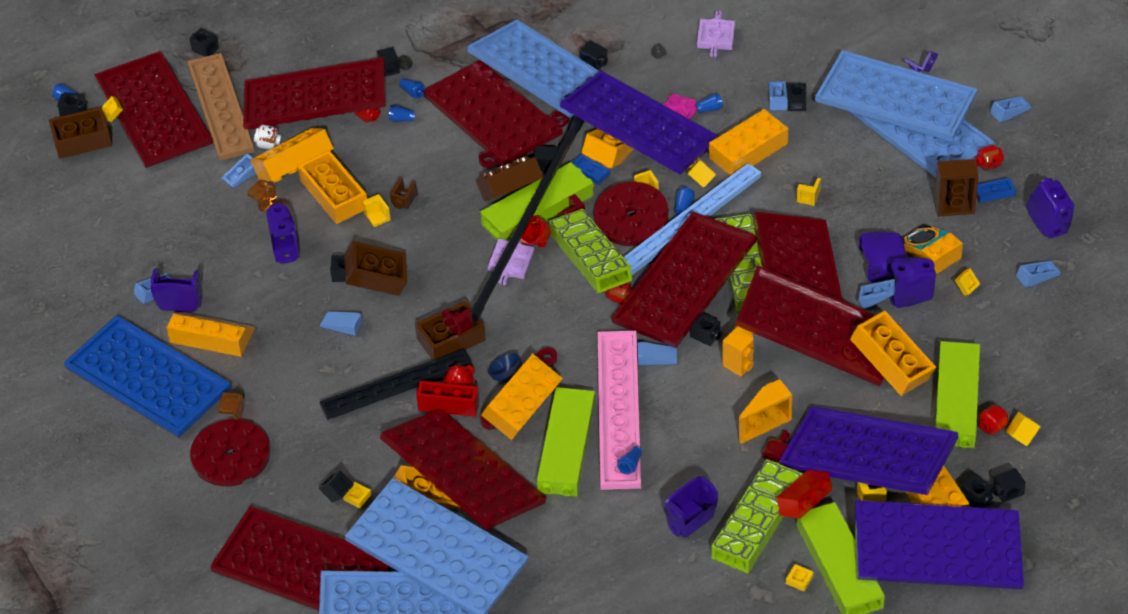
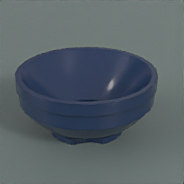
M510 353L498 358L489 366V376L496 381L509 382L521 368L522 361L520 356L516 353Z

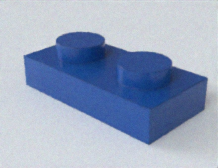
M583 154L579 155L572 162L575 167L581 169L587 178H590L592 182L598 185L610 175L609 168Z
M1010 178L978 184L977 198L980 203L1016 196V189Z

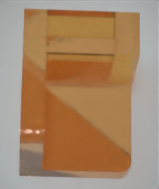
M263 180L257 182L247 191V195L257 201L259 211L261 212L265 211L277 200L275 187Z
M223 392L218 406V413L231 414L234 420H241L244 410L242 394Z

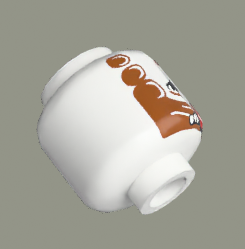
M261 125L260 128H256L254 142H256L257 147L270 150L275 145H279L281 135L278 134L276 127Z

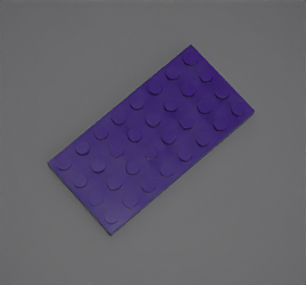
M603 71L598 72L563 99L560 107L678 174H682L698 157L701 158L708 152L709 142L719 137L717 134Z
M811 406L779 460V464L801 472H806L807 470L829 472L830 477L928 495L959 436L956 431Z
M855 501L857 580L1023 589L1024 578L1019 510Z

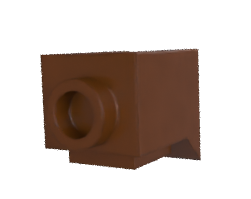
M401 178L398 179L390 193L391 203L398 209H409L414 198L419 196L416 183L412 182L409 189L404 187L403 179Z

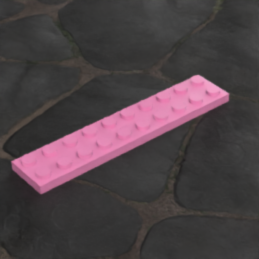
M636 331L598 332L601 490L641 489L640 459L635 472L628 475L620 472L617 466L618 459L631 450L633 446L640 448Z

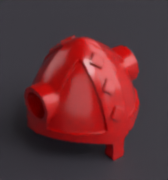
M533 216L520 241L527 245L545 247L548 244L547 240L550 238L551 228L543 218Z
M471 365L451 366L445 375L444 383L476 386L473 375L475 374L474 368Z

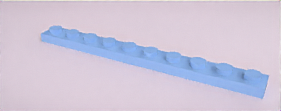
M747 163L625 255L624 259L630 265L631 275L661 254L692 212L707 217L711 216L761 178V171Z

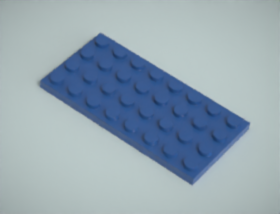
M117 315L64 362L66 369L177 437L185 433L231 389L230 382Z

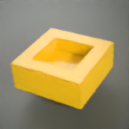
M113 96L102 106L104 116L110 122L123 110L118 99Z
M971 268L966 269L954 280L964 296L971 294L980 285Z
M354 482L353 487L346 493L343 500L361 508L372 495L371 490Z
M795 564L786 578V584L805 592L814 577V572Z

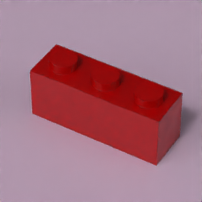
M420 381L416 395L418 411L425 412L442 410L446 414L476 417L480 403L477 386Z
M807 470L777 497L780 516L802 518L832 491L829 472Z

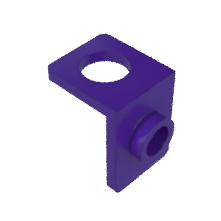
M930 51L923 66L906 58L904 61L911 64L910 68L920 72L923 70L930 73L938 54Z

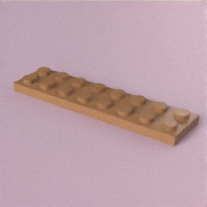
M222 53L187 61L219 161L242 156L246 153H254L248 129H244L243 114Z

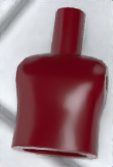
M783 431L779 439H769L762 457L765 460L779 463L789 445L786 441L790 434L787 431Z

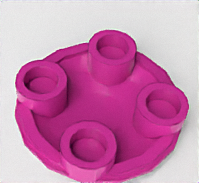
M678 94L670 95L669 99L663 104L688 119H691L697 110L694 99L681 97Z

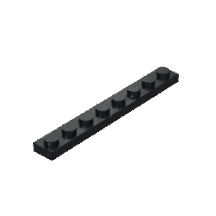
M465 349L322 400L320 401V407L326 419L329 420L419 387L420 381L433 382L444 378L451 366H472V362Z

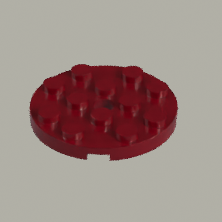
M636 181L620 183L609 188L599 197L594 208V220L598 228L610 242L623 246H637L639 243L644 242L664 227L669 218L668 204L663 194L651 185ZM633 210H634L635 213H636L635 215H632V216H628V215L626 214V213L631 212V211H633Z
M227 419L206 427L196 436L190 449L192 467L198 476L204 481L217 486H236L243 484L242 481L251 477L254 479L265 469L270 458L269 440L264 431L251 422L238 419ZM232 449L235 451L231 455L225 454L227 451H230Z

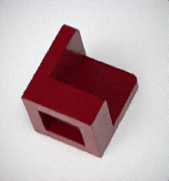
M573 194L569 196V208L557 213V215L561 217L580 209L585 211V204Z
M446 309L442 311L443 324L458 336L473 326L472 313L468 309L461 313L456 311L454 314H451Z

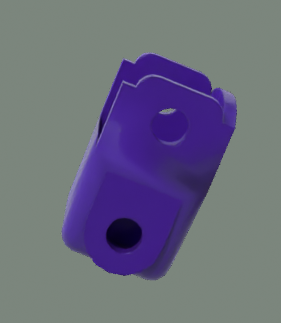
M1046 178L1038 184L1030 195L1026 206L1040 232L1045 237L1051 239L1068 232L1075 205L1060 181Z
M283 204L271 206L266 211V217L275 261L280 264L294 262L297 258H300L290 208Z
M894 232L863 233L858 239V248L864 253L870 265L867 268V279L872 283L895 278L891 268L894 259L908 258L901 235ZM902 267L898 268V270H900V271H904V270H905V269L902 268Z
M929 258L894 259L891 268L894 276L898 279L895 284L894 295L889 297L893 306L897 308L913 306L931 300L934 297L936 272L932 260ZM902 267V268H904L905 270H904V271H900V270H898V268Z
M158 268L153 269L150 288L156 305L160 310L194 312L198 307H201L202 291L199 270L194 271L192 279L160 278Z
M698 476L675 491L664 502L668 526L672 533L678 537H688L714 517L718 503V491L705 477Z

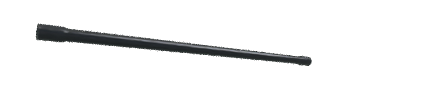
M575 116L569 131L480 296L471 308L470 312L472 313L473 322L479 320L490 295L577 133L582 128L585 121Z

